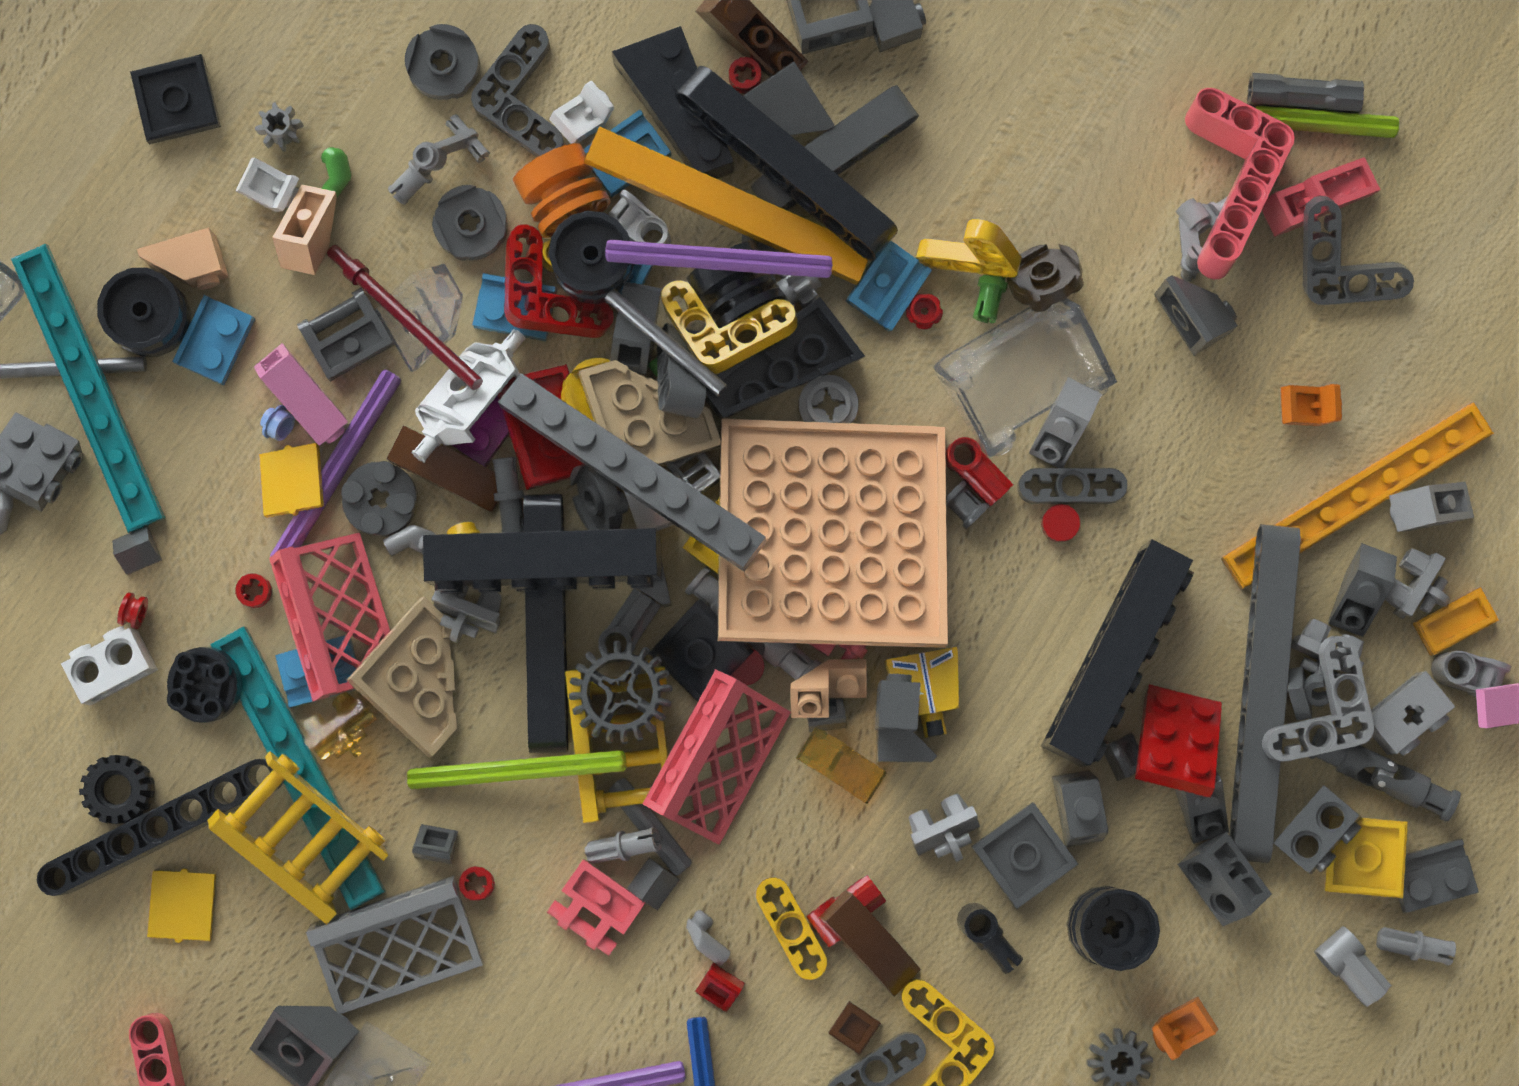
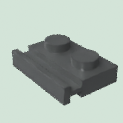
M1456 839L1406 854L1404 897L1398 898L1403 913L1479 893L1469 858L1463 847V839Z

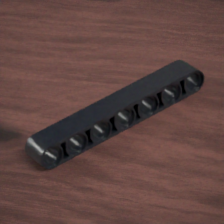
M699 66L675 94L678 103L688 113L863 258L870 261L876 260L898 233L897 226L888 216L711 69Z
M562 494L524 495V532L564 531ZM550 584L539 585V591L525 592L529 753L568 752L569 743L568 692L565 671H567L565 591L554 590V588L550 587Z
M266 759L251 760L47 862L37 873L38 887L43 893L50 896L73 893L207 826V820L217 809L226 816L229 812H235L260 785L256 779L258 769L263 765L269 769L270 773L273 769L267 765ZM229 782L235 786L237 792L234 801L231 803L226 802L222 795L224 786ZM193 800L199 801L202 806V814L197 820H194L188 811L189 805ZM160 817L165 818L168 823V831L163 837L159 836L155 830V823ZM126 834H129L134 841V848L129 854L125 853L121 846L122 838ZM92 851L96 852L100 858L99 867L95 871L88 866L87 862L88 856ZM58 868L62 869L66 876L65 884L61 888L54 882V873Z

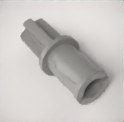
M656 827L627 834L624 831H619L614 837L588 842L585 847V854L588 862L592 864L619 858L622 861H628L631 856L660 851L661 844H655V842H661V837Z
M1386 927L1381 928L1377 934L1376 945L1380 950L1408 955L1412 961H1417L1421 958L1448 966L1454 961L1452 958H1449V956L1455 957L1456 944L1454 941L1423 936V933L1418 930L1413 934Z

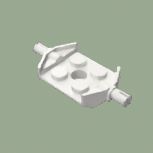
M513 329L501 345L498 343L488 345L475 342L459 356L483 379L482 385L477 390L469 388L449 369L415 409V413L424 428L422 433L425 435L421 443L412 451V454L418 460L425 463L435 448L441 444L446 446L475 441L469 429L502 391L512 376L517 378L520 374L511 358L516 349L526 339L521 332ZM461 386H466L464 389L458 391Z

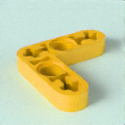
M973 219L967 222L963 238L964 243L922 239L919 242L916 259L924 266L937 269L1001 277H1016L1022 256L998 225L985 220Z
M673 281L668 283L661 291V300L665 312L691 354L714 374L723 372L791 335L797 328L798 320L794 306L789 301L783 299L770 301L719 329L689 283ZM679 295L680 298L685 300L686 311L682 312L676 300L673 301L675 296ZM779 314L782 318H786V321L780 323L777 319L774 320L773 317ZM701 320L706 323L704 330L699 333L693 334L686 330V327L692 321ZM761 322H763L764 327L767 328L768 332L763 333L760 324ZM744 330H753L757 333L756 338L752 342L741 343L736 340L738 334ZM728 340L731 342L732 351H730L729 345L726 346V341ZM714 350L720 356L713 359L712 356H708L707 352Z
M921 979L909 981L901 991L902 1004L913 1016L952 1048L921 1086H930L934 1081L938 1086H946L943 1084L941 1076L943 1070L948 1066H957L962 1070L963 1080L958 1086H969L991 1060L995 1049L993 1039L931 984ZM922 987L926 988L928 991L925 993V997L933 1005H935L937 998L943 1002V1004L933 1010L929 1020L923 1017L929 1011L922 1004L917 1003L914 1007L909 1004L912 1000L909 991L912 988L918 991ZM945 1011H952L958 1017V1026L950 1033H944L937 1027V1018ZM982 1037L986 1040L983 1043L986 1052L982 1056L978 1053L972 1056L969 1063L975 1065V1067L969 1072L964 1063L955 1059L954 1056L960 1052L965 1058L971 1049L967 1044L971 1038L978 1041Z

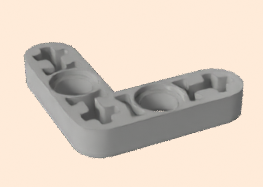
M1331 636L1325 639L1319 648V660L1331 715L1269 729L1264 734L1262 748L1270 759L1275 761H1292L1367 743L1372 738L1374 723L1357 647L1350 638ZM1335 643H1337L1339 648H1345L1346 655L1341 656L1340 661L1342 668L1351 669V674H1338L1334 676L1333 670H1341L1339 660L1330 656V652L1336 649ZM1345 679L1350 680L1355 686V695L1347 702L1341 700L1337 694L1338 684ZM1351 718L1355 722H1361L1362 729L1357 731V738L1351 733L1337 735L1335 727L1343 728L1352 725ZM1316 725L1323 726L1327 732V740L1320 747L1313 746L1309 740V732ZM1279 734L1282 738L1286 739L1299 737L1300 744L1284 747V754H1282L1281 750H1276L1273 747V743L1279 741Z

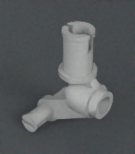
M457 114L450 117L452 121H446V126L455 135L436 143L422 142L413 151V159L408 162L409 168L388 187L391 194L396 192L393 197L401 204H407L408 200L425 183L429 184L433 181L430 175L431 171H439L444 167L447 154L467 148L478 163L484 161L485 157L489 156L490 152L477 139L479 134L473 128L469 129Z
M1227 197L1217 203L1210 202L1208 204L1196 202L1192 198L1184 202L1177 209L1182 254L1180 262L1182 269L1181 278L1183 280L1191 282L1192 278L1195 279L1200 272L1197 265L1198 256L1202 250L1199 235L1208 230V228H1213Z

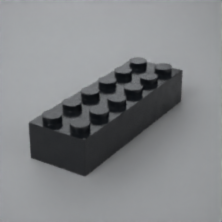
M656 528L423 535L424 582L434 586V590L441 591V594L464 593L463 587H473L479 593L501 592V586L512 585V589H516L517 592L539 591V585L550 584V587L556 591L577 590L578 583H589V586L595 590L615 589V582H627V585H631V588L634 589L653 588V581H662L661 535Z
M1153 539L1140 547L1041 747L1080 767L1090 766L1095 761L1099 762L1109 744L1108 741L1104 740L1108 730L1112 727L1116 728L1125 713L1126 708L1121 706L1125 696L1129 693L1133 694L1142 679L1143 673L1138 671L1142 662H1145L1146 659L1150 660L1159 645L1160 639L1155 637L1159 628L1161 629L1163 625L1167 626L1176 611L1177 606L1172 604L1175 596L1180 591L1184 592L1193 577L1194 572L1189 570L1193 562L1192 559Z

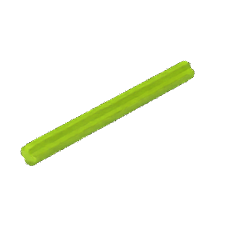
M609 751L409 769L407 772V784L410 789L620 772L626 770L627 762L624 751Z

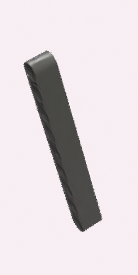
M1265 524L1259 525L1256 537L1229 836L1249 862L1269 863L1272 856L1281 761L1270 759L1264 753L1262 740L1264 734L1269 729L1284 725L1301 538L1299 528ZM1279 734V741L1273 743V747L1282 752L1283 738Z

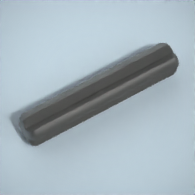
M622 778L610 787L609 793L634 790L635 788L627 778ZM643 804L621 806L622 810L639 831L651 827L657 828L661 842H655V844L660 843L661 850L656 853L673 875H680L692 864L691 859L650 808Z

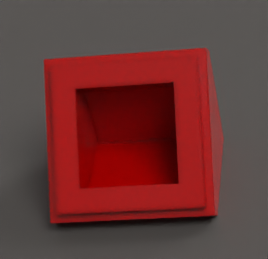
M712 963L695 992L727 1012L742 991L745 983L717 964Z

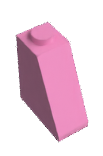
M283 343L254 366L260 379L319 446L325 441L328 444L334 442L344 433L345 428L343 426L348 423L345 416Z

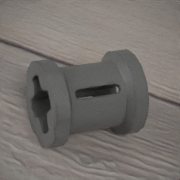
M963 480L946 496V506L963 521L962 526L967 529L990 506L987 503H981L966 488L967 483Z

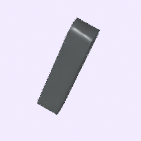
M895 85L804 147L839 175L916 121L919 114L898 85ZM764 175L751 185L752 191L758 198L782 209L789 210L797 204V202Z

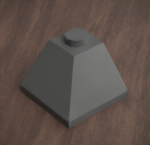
M1173 275L1166 278L1154 293L1193 356L1229 335L1238 326L1235 322L1237 320L1236 313L1227 301L1222 302L1217 294Z
M277 1006L249 1049L292 1085L318 1086L347 1050L359 1030L351 1024L348 1018L337 1013L330 1006Z

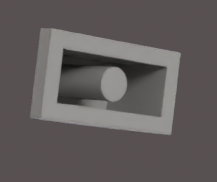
M1466 482L1428 485L1389 495L1391 502L1390 515L1396 524L1397 532L1418 530L1474 518Z

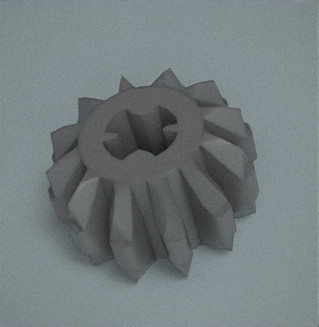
M1114 1028L1112 1032L1113 1041L1104 1032H1101L1099 1039L1104 1046L1102 1048L1095 1044H1090L1089 1050L1098 1054V1058L1086 1060L1088 1067H1100L1091 1075L1094 1082L1105 1078L1103 1086H1114L1115 1083L1116 1086H1127L1126 1082H1129L1131 1086H1140V1083L1136 1080L1138 1074L1143 1078L1149 1079L1151 1074L1141 1068V1065L1153 1063V1057L1140 1055L1147 1049V1042L1143 1040L1134 1044L1137 1034L1131 1030L1123 1040L1121 1029ZM1118 1052H1121L1123 1056L1128 1058V1063H1123L1121 1070L1118 1071V1068L1111 1064V1060L1117 1059Z

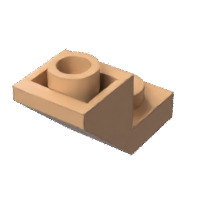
M828 659L790 684L791 718H829V698H867L866 659Z

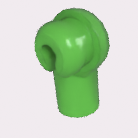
M329 147L323 151L321 156L322 162L326 164L329 176L321 189L335 191L338 198L350 182L352 175L345 152L339 148Z

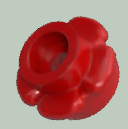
M932 294L915 295L910 306L906 309V316L909 322L915 323L917 328L923 330L932 328L934 323H939L943 315L939 299ZM926 308L928 313L926 315L922 314L921 309Z

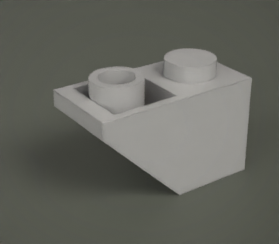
M1068 377L1043 423L1029 454L1057 468H1063L1090 422L1102 394Z

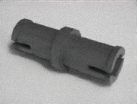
M517 457L493 459L497 493H494V499L499 501L501 532H524L521 498H524V490L519 489Z

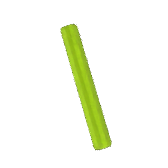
M1270 106L1255 107L1296 131L1394 138L1398 135L1400 125L1399 118L1396 116Z

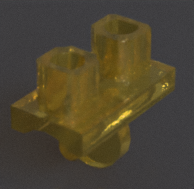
M346 691L333 699L332 706L338 715L327 723L325 718L318 713L312 715L302 724L308 737L304 740L309 750L314 751L322 760L332 753L336 758H339L347 751L355 758L360 756L362 750L358 743L368 736L364 729L377 720L374 713L359 699L353 698Z

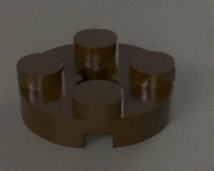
M1047 244L1032 247L1021 253L1022 259L1018 275L1016 277H1007L1012 296L1021 304L1029 305L1031 310L1043 312L1049 309L1052 304L1058 303L1069 297L1072 293L1080 291L1084 285L1082 278L1083 270L1079 257L1072 248L1058 244L1060 249H1048ZM1044 273L1048 275L1046 277H1039L1041 274Z

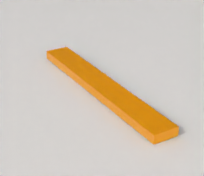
M600 126L585 157L584 163L781 252L830 256L833 261L832 275L855 285L859 283L868 262L867 259L859 255L829 229Z
M1473 402L1281 520L1275 526L1300 529V554L1389 499V495L1397 494L1494 434V432ZM1256 537L1221 558L1240 589L1250 585L1253 580Z

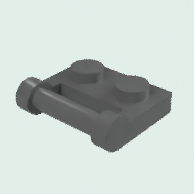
M362 287L352 292L353 297L313 320L308 321L305 319L297 324L330 382L395 345ZM360 309L365 315L322 341L316 335Z

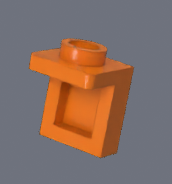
M1329 384L1321 387L1288 385L1281 387L1282 424L1321 426L1341 421L1342 400L1340 385Z
M1198 996L1160 1016L1152 1027L1154 1032L1153 1038L1157 1047L1163 1053H1167L1172 1061L1179 1058L1186 1049L1215 1035L1219 1030Z

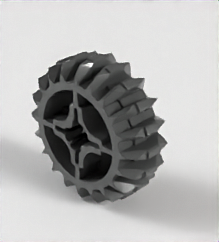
M614 641V653L610 654L606 646L601 644L598 646L602 655L601 658L596 659L591 652H588L585 656L592 665L587 669L584 665L578 663L575 667L585 675L583 680L578 678L570 679V684L580 686L581 691L570 693L569 699L582 701V705L573 708L572 712L574 715L586 712L588 716L580 722L582 728H586L594 722L596 726L592 730L591 735L595 738L605 729L608 730L606 734L607 743L613 742L615 732L620 733L621 743L628 744V732L633 731L635 738L641 741L643 740V734L639 728L645 725L651 733L656 731V727L650 722L653 716L660 721H665L666 716L657 711L659 705L671 707L672 702L661 698V693L672 692L673 687L668 684L660 685L659 681L667 678L669 672L668 670H662L658 673L654 671L662 662L659 657L654 658L649 663L645 661L650 653V649L647 647L641 650L639 656L634 655L636 650L635 642L630 641L627 646V652H621L622 646L620 641ZM612 662H632L629 669L617 679L608 678L598 672L601 668ZM642 668L647 672L652 683L653 694L651 703L639 697L635 692V683ZM629 679L627 691L631 694V697L638 700V703H634L629 699L624 701L621 698V703L615 702L612 707L615 694L611 691V688L604 685V682H608L613 686L617 683L620 686L621 682L626 683ZM592 682L603 688L607 694V701L600 716L597 715L590 701V686ZM624 706H632L644 713L639 719L628 724L609 723L617 711Z

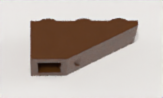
M704 0L695 11L723 40L739 53L758 62L761 70L769 77L793 62L796 63L800 71L809 62L750 0Z

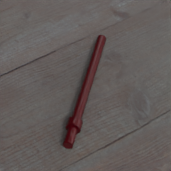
M336 244L328 249L327 256L343 270V276L355 286H361L469 388L477 390L482 385L483 379L369 275V269L359 259H352Z

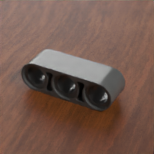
M664 324L662 329L691 353L674 325ZM686 328L689 333L696 334L700 332ZM657 345L659 409L697 419L705 404L706 386Z

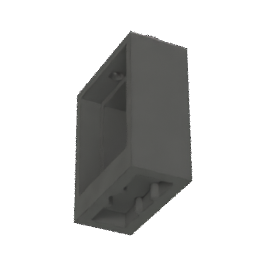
M786 0L802 55L873 36V18L867 0H855L858 11L809 24L806 23L800 0Z

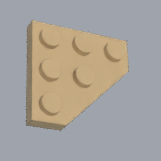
M616 360L579 371V377L594 422L659 466L721 446V440L709 408L704 406L697 419L661 411L658 406V382L639 375L628 369V366Z
M421 597L346 681L427 757H432L457 729L456 713H454L453 691H455L453 660H451L450 651L452 629L440 625L443 614L426 597Z

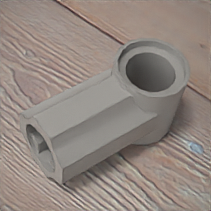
M1342 926L1321 944L1314 953L1333 975L1339 976L1359 1001L1368 1007L1382 998L1392 985L1364 954L1366 950L1360 941L1346 927Z

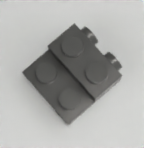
M15 412L0 434V490L42 512L48 502L53 503L58 498L62 490L61 483L68 472L73 473L79 467L83 458L79 440L47 423L43 427Z

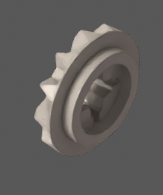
M823 375L817 379L814 378L802 390L799 398V412L804 422L852 423L858 412V397L851 384L843 378L834 375ZM824 390L828 391V396H830L832 401L844 402V404L834 408L832 420H829V415L826 414L824 409H813V407L823 403Z

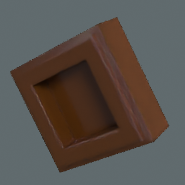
M848 1001L828 1031V1034L860 1055L881 1022L851 1001Z

